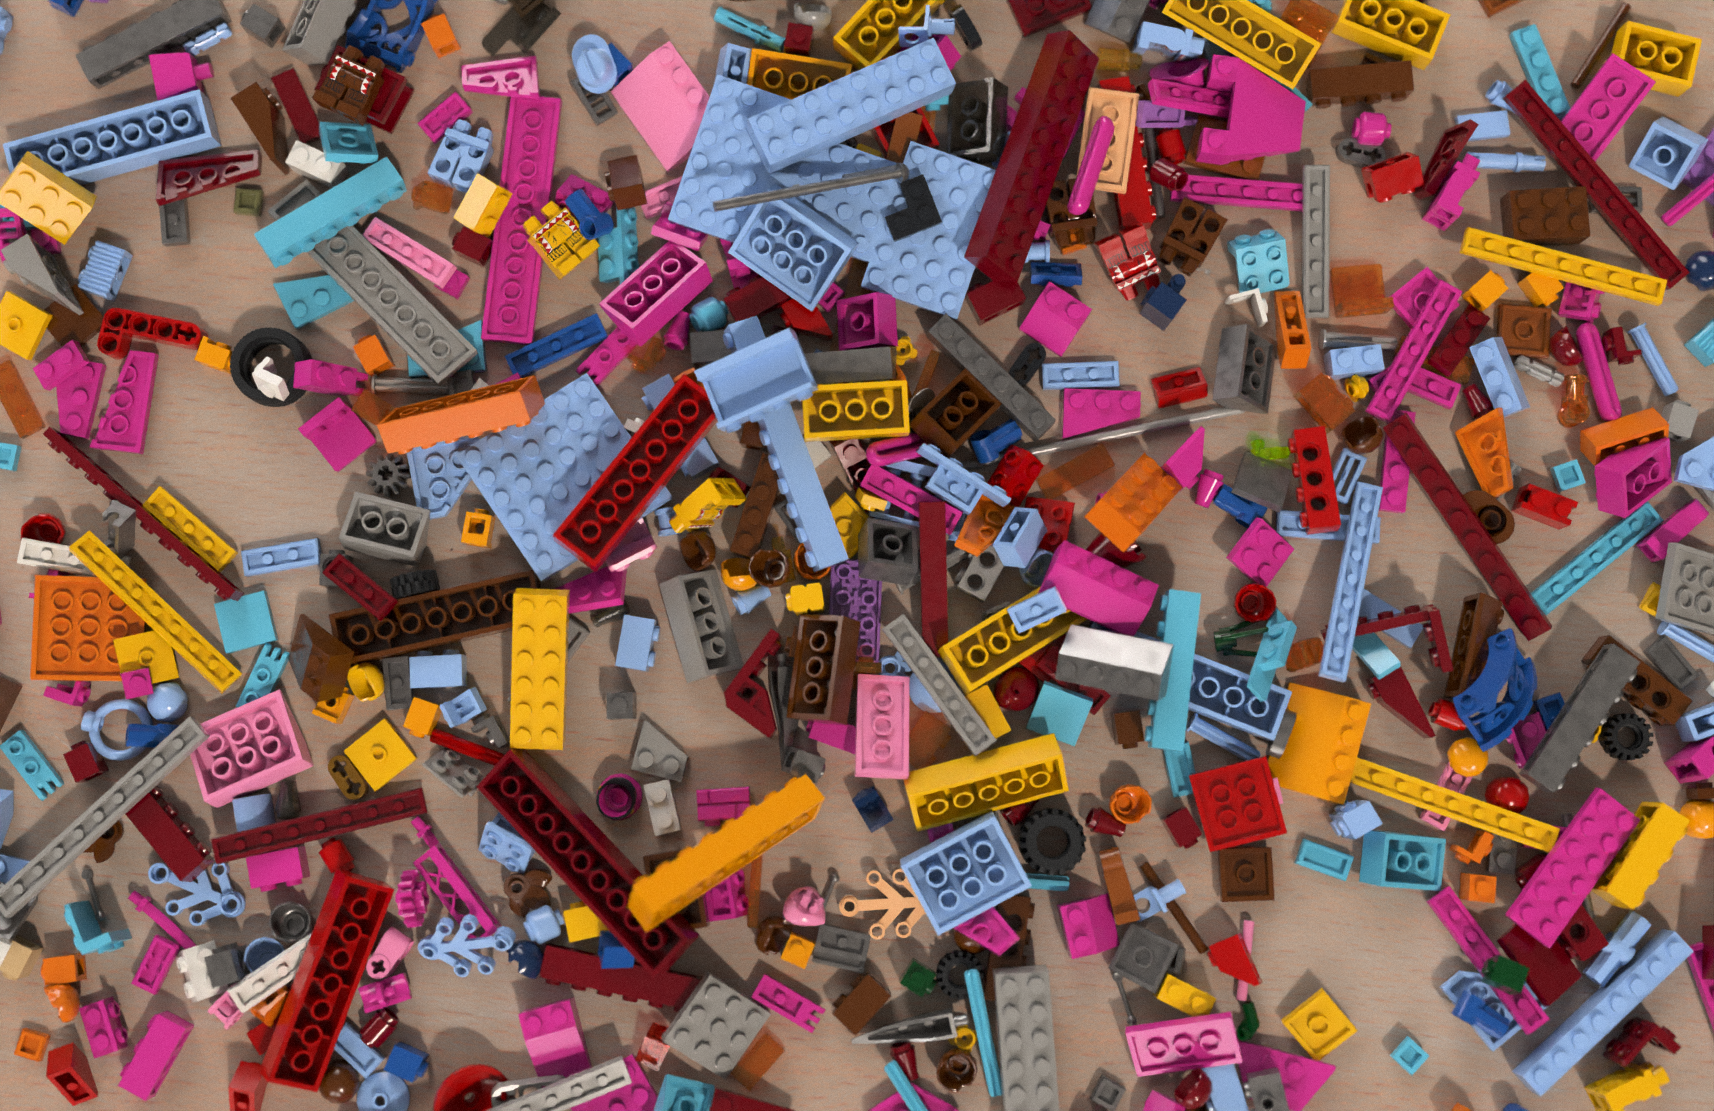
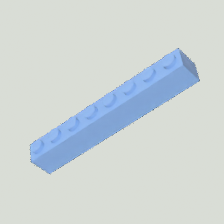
M1661 929L1626 965L1622 966L1610 978L1604 987H1600L1512 1072L1529 1091L1542 1096L1694 951L1675 931Z

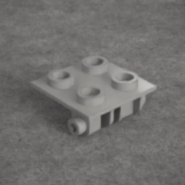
M444 748L422 763L427 770L462 798L467 794L470 797L473 796L477 791L476 787L484 779L475 767L468 765L460 758L457 752L448 748Z

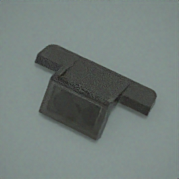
M543 1L522 18L511 8L484 37L482 46L493 57L509 40L526 54L558 19L561 13L555 7L550 9Z

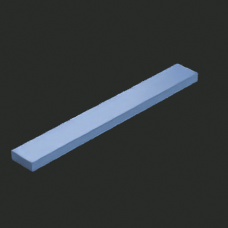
M1357 481L1355 485L1318 674L1320 677L1343 683L1347 679L1383 487L1360 481Z

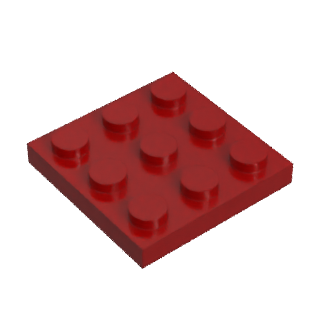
M1266 755L1189 775L1210 852L1287 833Z

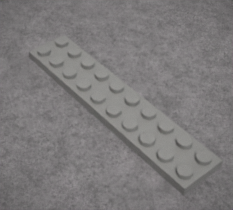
M306 179L270 208L268 213L277 221L320 196L321 193ZM346 226L338 231L334 237L324 239L316 244L312 250L306 252L439 387L478 354L477 350L353 226Z

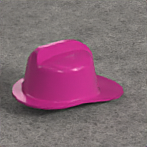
M1198 58L1182 62L1162 63L1153 67L1149 71V76L1153 79L1205 88L1204 69L1209 65V60Z

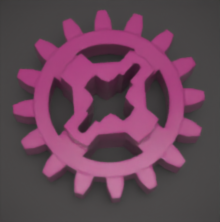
M418 869L402 871L403 875L400 876L401 882H399L397 893H395L399 915L404 917V924L407 925V928L423 926V914L427 913V906L429 904L426 882L421 881V874L418 873Z

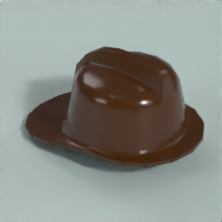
M1473 490L1463 494L1496 544L1503 543L1511 537L1514 532L1515 521L1508 508L1485 491Z

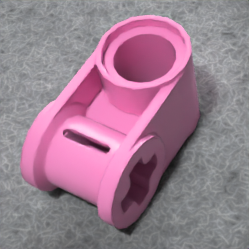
M390 927L367 962L366 970L368 974L375 979L391 976L412 948L414 940L396 928ZM384 961L383 967L386 968L384 971H378L380 969V966L377 964L378 962Z
M227 991L208 1010L210 1015L214 1014L224 1023L226 1030L230 1029L243 1016Z

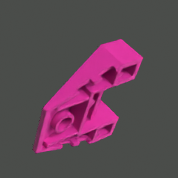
M1213 54L1208 65L1205 89L1231 93L1227 130L1203 128L1198 140L1196 162L1224 165L1238 160L1246 161L1252 160L1255 157H1269L1299 151L1306 101L1240 58Z

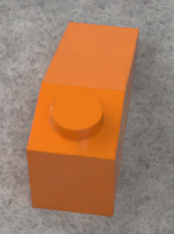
M1275 291L1276 342L1280 369L1306 368L1311 352V343L1300 291Z

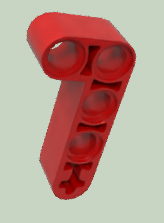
M111 308L105 312L97 346L103 354L115 360H120L128 355L132 338L198 350L203 336L208 338L209 336L205 330L190 322L121 308ZM123 317L122 324L116 327L117 320ZM148 322L147 329L141 332V325ZM169 327H173L172 333L165 337V331ZM184 333L196 337H191V339H189L186 336H184ZM117 341L116 348L110 351L111 344Z

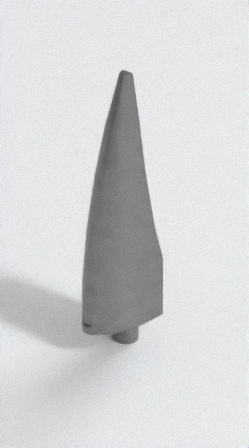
M775 654L776 667H769L770 695L778 727L782 769L789 747L794 745L799 720L786 718L793 666H786V654Z
M948 1008L887 1024L852 1038L851 1042L852 1044L933 1042L957 1037V1027L969 1025L967 1014L956 1016L954 1008Z

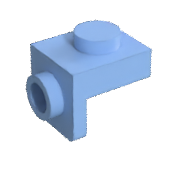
M476 687L470 688L456 698L439 705L444 719L451 728L465 724L487 710Z

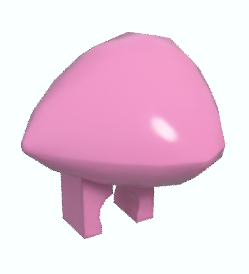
M813 887L797 888L787 897L783 908V916L786 921L795 925H822L825 923L824 899Z

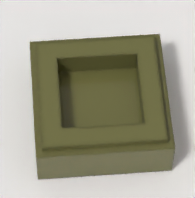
M236 188L233 212L236 215L261 217L264 192L256 189Z

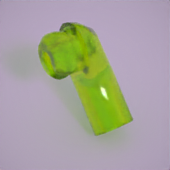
M1263 439L1251 442L1252 449L1250 451L1255 456L1269 460L1287 459L1289 457L1290 451L1287 446L1265 447Z

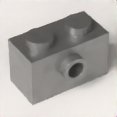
M1278 1067L1246 1074L1248 1081L1243 1082L1247 1099H1253L1255 1107L1250 1109V1111H1289Z

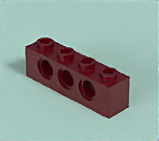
M1537 854L1515 869V874L1518 877L1515 880L1522 890L1546 858V854ZM1582 904L1558 936L1563 943L1561 947L1569 958L1582 962L1609 945ZM1576 924L1578 933L1575 937H1572L1570 935V928Z

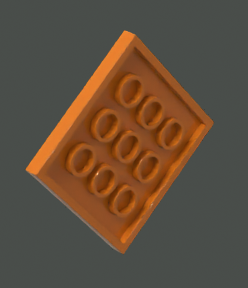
M35 575L30 680L122 682L113 639L144 633L145 621L98 577ZM141 578L147 584V579Z

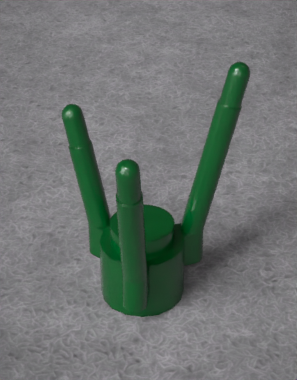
M1249 621L1219 628V631L1213 632L1216 652L1223 651V656L1256 657L1257 652L1232 649V647L1237 646L1236 638L1268 632L1269 629L1268 627L1235 633L1238 629L1257 623Z

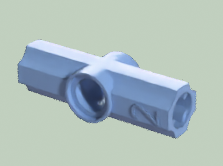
M1630 910L1617 928L1604 936L1609 945L1598 951L1583 970L1585 976L1599 986L1604 987L1620 966L1626 965L1633 958L1636 952L1634 947L1651 927L1649 921Z

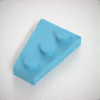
M482 320L457 330L478 352L474 358L457 372L470 369L474 373L487 372L485 341L481 339ZM408 356L409 377H429Z

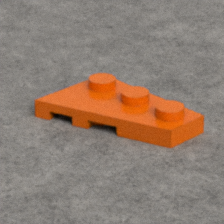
M1496 408L1455 432L1482 491L1491 494L1495 498L1513 489L1503 409Z
M982 494L971 514L967 515L954 546L978 557L994 543L1015 506L1007 504L1002 507Z

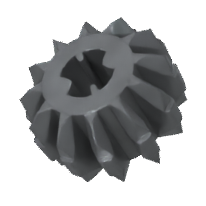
M387 453L386 458L377 455L379 463L369 462V465L374 469L373 471H366V475L373 477L368 481V485L371 487L375 486V493L380 494L383 492L384 496L390 497L392 491L396 495L400 494V486L405 489L408 488V485L403 481L404 479H411V475L405 473L409 469V465L407 463L402 464V457L397 456L394 458L393 454ZM388 470L393 472L392 477L388 476L389 480L384 478L385 473L389 474Z

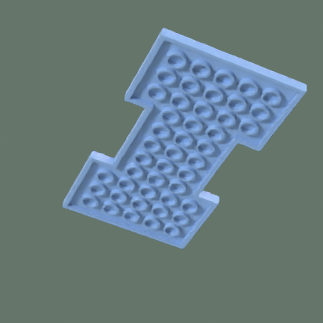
M717 74L668 221L734 243L757 204L715 212L713 201L762 193L774 184L784 189L796 184L801 186L839 179L844 174L893 166L896 163L839 143L768 174L746 129L748 118L791 99ZM910 141L903 164L909 169L907 180L922 174L924 175L942 224L897 242L893 241L885 220L886 216L908 208L897 178L795 197L859 242L851 257L868 263L861 283L862 288L892 295L899 301L943 316L947 314L950 318L957 320L975 266L966 260L964 255L996 170Z

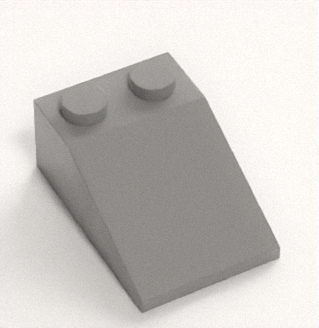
M26 234L1 249L6 259L3 261V264L11 274L16 273L25 285L30 284L37 291L78 315L84 313L55 257L30 235Z

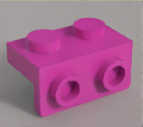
M573 174L557 190L555 204L561 210L566 207L570 215L577 221L578 219L564 202L576 190L582 189L599 212L607 213L614 204V201L610 202L608 192Z

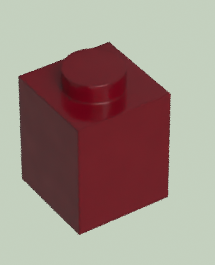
M788 22L784 43L785 53L810 57L814 40L813 26Z
M463 226L461 232H457L452 240V249L458 256L484 268L492 253L493 242L491 239Z
M86 741L78 742L70 747L71 751L63 754L75 783H86L109 772L103 756L95 750L92 743H86Z
M1182 806L1160 819L1176 847L1190 848L1198 843L1197 838L1203 835L1187 807Z

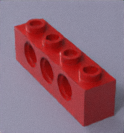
M1325 426L1295 429L1291 438L1288 439V450L1290 454L1294 453L1295 463H1292L1293 478H1298L1299 487H1296V499L1298 503H1302L1303 512H1300L1301 527H1306L1307 535L1338 531L1341 526ZM1312 452L1316 459L1312 461L1306 460L1303 457V453ZM1307 477H1317L1319 479L1320 484H1309L1307 481ZM1315 500L1320 501L1324 509L1315 510L1311 506V502Z

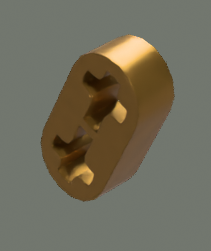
M346 755L332 757L328 763V771L342 793L351 800L364 798L368 792V783ZM337 761L346 762L347 765L344 767V770L348 774L347 776L342 771H336L338 767ZM349 779H351L352 782L355 784H361V786L358 788L360 792L359 794L350 792V789H352V784L350 783Z

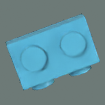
M1266 229L1260 231L1258 235H1239L1235 237V240L1227 241L1228 251L1236 259L1239 293L1259 288L1260 293L1289 286L1286 240L1277 231Z
M88 900L72 902L64 906L65 920L72 927L75 935L73 939L74 944L81 951L82 955L98 952V954L108 951L113 952L125 946L124 942L132 939L129 928L102 934L98 921L95 919L91 903Z

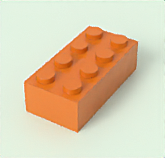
M1143 453L1084 517L1124 552L1144 532L1182 487L1154 459Z

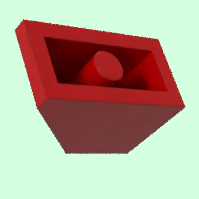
M793 298L781 305L782 313L779 316L786 328L791 326L792 330L798 334L825 341L833 339V333L817 306L811 312Z
M1241 933L1209 946L1210 951L1207 952L1209 960L1213 967H1218L1220 972L1253 986L1263 983Z
M74 1042L48 1051L46 1077L72 1106L98 1097V1090L87 1057Z
M240 1062L228 1086L230 1111L261 1110L268 1083L259 1072L261 1064L257 1062Z

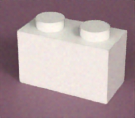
M297 140L285 161L294 172L331 189L344 182L349 172V168L343 162L325 161L324 152Z

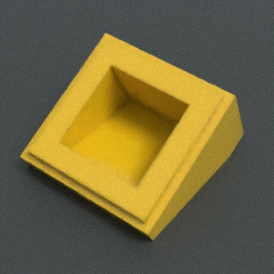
M1652 582L1639 608L1656 617L1661 585Z

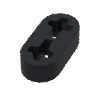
M959 4L948 10L950 19L955 18V28L968 50L973 51L982 46L981 37L963 6Z
M1038 343L1028 344L1010 368L1008 374L1013 379L1016 376L1013 373L1014 371L1020 372L1023 366L1027 368L1024 373L1026 379L1016 381L1022 387H1025L1042 365L1046 357L1044 347ZM1035 349L1038 350V357L1041 359L1035 358L1031 364L1027 363L1030 357L1028 351L1034 352Z

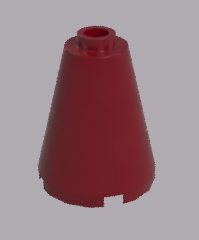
M1102 532L1085 549L1122 568L1129 567L1147 558L1143 552L1139 554L1142 549L1136 540L1122 552Z

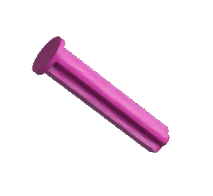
M1714 173L1661 216L1665 225L1669 227L1675 224L1714 192Z

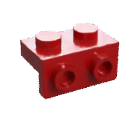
M1010 445L987 484L992 487L996 485L1007 492L1006 496L1011 498L1009 504L1019 507L1044 465L1029 451Z

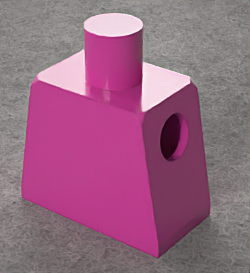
M190 53L149 55L158 101L198 89L204 93L202 80L214 78L211 63L198 65L197 60Z
M1714 735L1698 741H1691L1664 762L1680 784L1705 780L1714 774Z

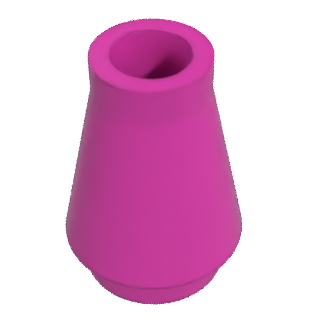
M680 311L675 315L663 336L665 339L664 344L668 348L681 351L684 349V346L688 345L689 313Z
M1205 469L1199 477L1194 503L1209 508L1224 484L1222 482L1224 476Z

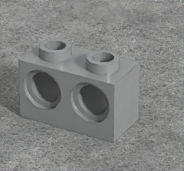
M989 546L978 557L969 553L967 558L972 561L967 569L961 568L955 581L959 582L956 589L982 603L986 600L1004 567L992 546ZM984 553L990 554L994 560L991 566L982 565L980 555ZM970 576L979 577L981 587L978 589L970 588L967 579Z

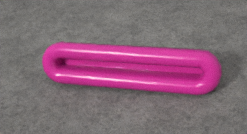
M1101 116L1093 127L1068 201V212L1073 215L1085 213L1090 206L1092 195L1114 134V123L1107 116Z
M1583 323L1576 331V339L1581 356L1584 359L1583 363L1597 410L1602 420L1606 422L1615 420L1622 416V409L1598 329L1593 323Z
M911 433L908 436L894 437L870 444L866 450V458L870 464L876 467L922 457L916 451L923 443L928 444L916 433Z

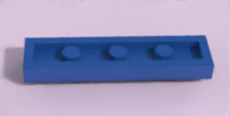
M596 313L506 355L505 358L513 375L519 373L524 378L605 340L608 335Z

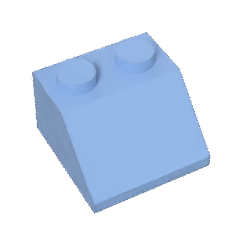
M1662 116L1652 123L1628 167L1675 190L1695 164L1709 139Z

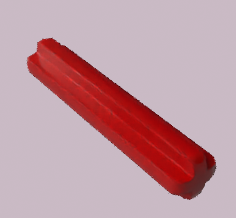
M434 729L430 736V741L493 766L504 756L503 753L439 729Z

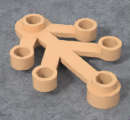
M901 868L893 872L892 879L896 884L903 885L915 897H902L882 879L880 872L871 870L866 876L867 883L870 886L877 887L888 898L858 900L853 895H846L840 900V912L847 917L856 915L858 911L889 909L877 923L871 925L869 933L873 939H881L885 935L886 928L904 908H914V910L905 921H901L896 925V934L901 938L908 937L911 934V928L923 914H926L906 875L905 879L901 882L895 879L897 872H903ZM872 873L878 874L879 881L877 883L869 881V876ZM851 901L854 903L855 907L852 911L845 909L844 905L846 902ZM906 925L908 932L900 934L898 931L899 926ZM879 926L882 928L880 936L873 935L872 929Z

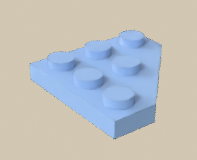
M467 435L460 437L459 440L453 443L445 444L444 441L437 442L433 447L422 449L419 446L407 453L416 506L430 510V520L447 517L472 479L456 455L481 440L479 437L469 438Z
M1714 436L1679 456L1673 481L1714 491Z
M1459 970L1439 986L1454 1006L1463 991L1466 990L1485 1001V1005L1510 1020L1507 1032L1500 1039L1490 1036L1475 1025H1470L1491 1051H1495L1517 1033L1521 1027L1491 987L1482 982L1483 977L1480 973ZM1525 981L1524 986L1528 989V991L1531 993V995L1534 997V999L1537 1001L1540 1007L1543 1010H1545L1547 1007H1544L1542 1005V1003L1539 1001L1537 996L1534 994L1532 989Z

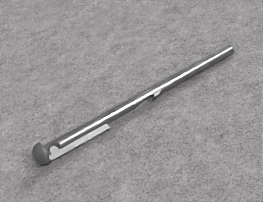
M896 163L893 166L844 174L839 179L801 186L796 184L789 188L713 201V208L716 212L896 178L902 183L907 180L909 169L903 163Z

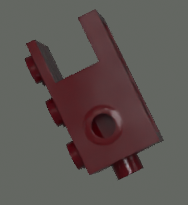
M337 45L328 64L322 68L320 79L314 88L315 91L316 89L320 90L330 66L334 63L333 60L336 54L342 56L346 50L345 48ZM362 57L359 64L365 66L368 59ZM384 67L381 75L384 83L379 89L365 122L392 135L414 93V89L405 86L408 81L406 77Z

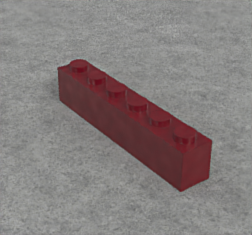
M552 943L546 945L539 977L546 979L545 983L560 986L561 982L571 984V989L586 991L587 988L597 990L596 994L612 997V993L623 995L622 1000L637 1003L638 999L648 1001V1005L651 1007L663 1008L664 1005L673 1006V1011L678 1013L703 978V976L671 969L653 978L639 962H634L633 968L602 969L598 953Z

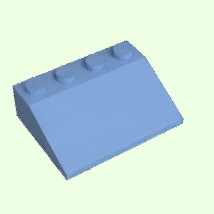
M774 184L773 186L767 188L765 192L778 190L782 188L779 187L777 184ZM793 197L757 204L728 253L812 312L847 264L859 242Z
M993 811L900 859V866L937 935L954 928L1032 886Z

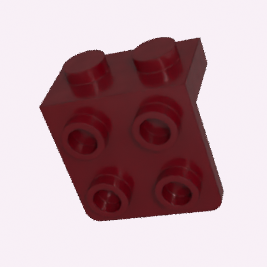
M1636 1017L1627 1021L1623 1026L1624 1031L1617 1038H1613L1607 1043L1603 1056L1607 1060L1625 1067L1648 1042L1653 1047L1673 1055L1678 1052L1681 1046L1674 1040L1676 1035L1665 1026L1660 1027L1654 1022Z

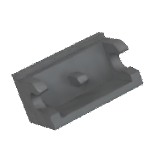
M112 500L110 506L102 514L103 521H106L109 517L108 540L104 544L108 548H115L114 554L122 559L135 546L136 510Z

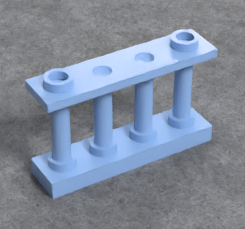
M910 461L881 466L886 467V470L899 476L901 471L911 473L912 484L921 488L922 481L925 482L926 477L931 478L936 470V467ZM889 501L884 511H870L869 514L874 519L913 525L919 528V522L913 521L914 515L907 511L904 512L903 518L888 515L891 505ZM963 512L948 540L956 542L967 517L966 513Z

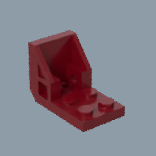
M772 628L724 692L726 707L770 739L777 732L769 694L767 690L754 682L752 678L754 675L756 677L761 675L767 666L764 661L769 655L774 657L782 646L780 642L782 637ZM749 689H752V696L746 698L744 695Z

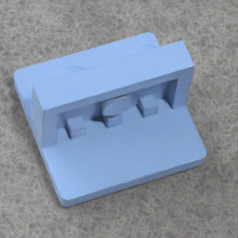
M498 812L492 822L488 821L485 825L478 849L485 857L494 859L505 865L508 870L521 874L525 873L529 861L536 852L500 812Z

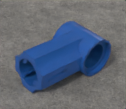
M582 189L576 190L564 201L580 222V232L585 239L593 240L612 232L614 224L611 216L606 212H599Z
M1009 419L991 430H982L974 433L970 437V441L977 461L979 463H988L997 459L1000 451L1020 441L1023 434L1015 420Z
M1226 484L1221 487L1212 502L1217 507L1234 516L1236 522L1247 529L1256 517L1263 518L1268 509L1231 493L1232 488Z
M127 724L125 746L155 748L179 725Z
M1464 990L1451 1013L1464 1022L1477 1026L1496 1039H1500L1505 1035L1509 1028L1510 1020L1485 1005L1486 1002Z

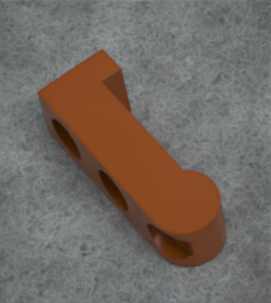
M1119 847L1099 851L1116 925L1140 920L1141 917Z

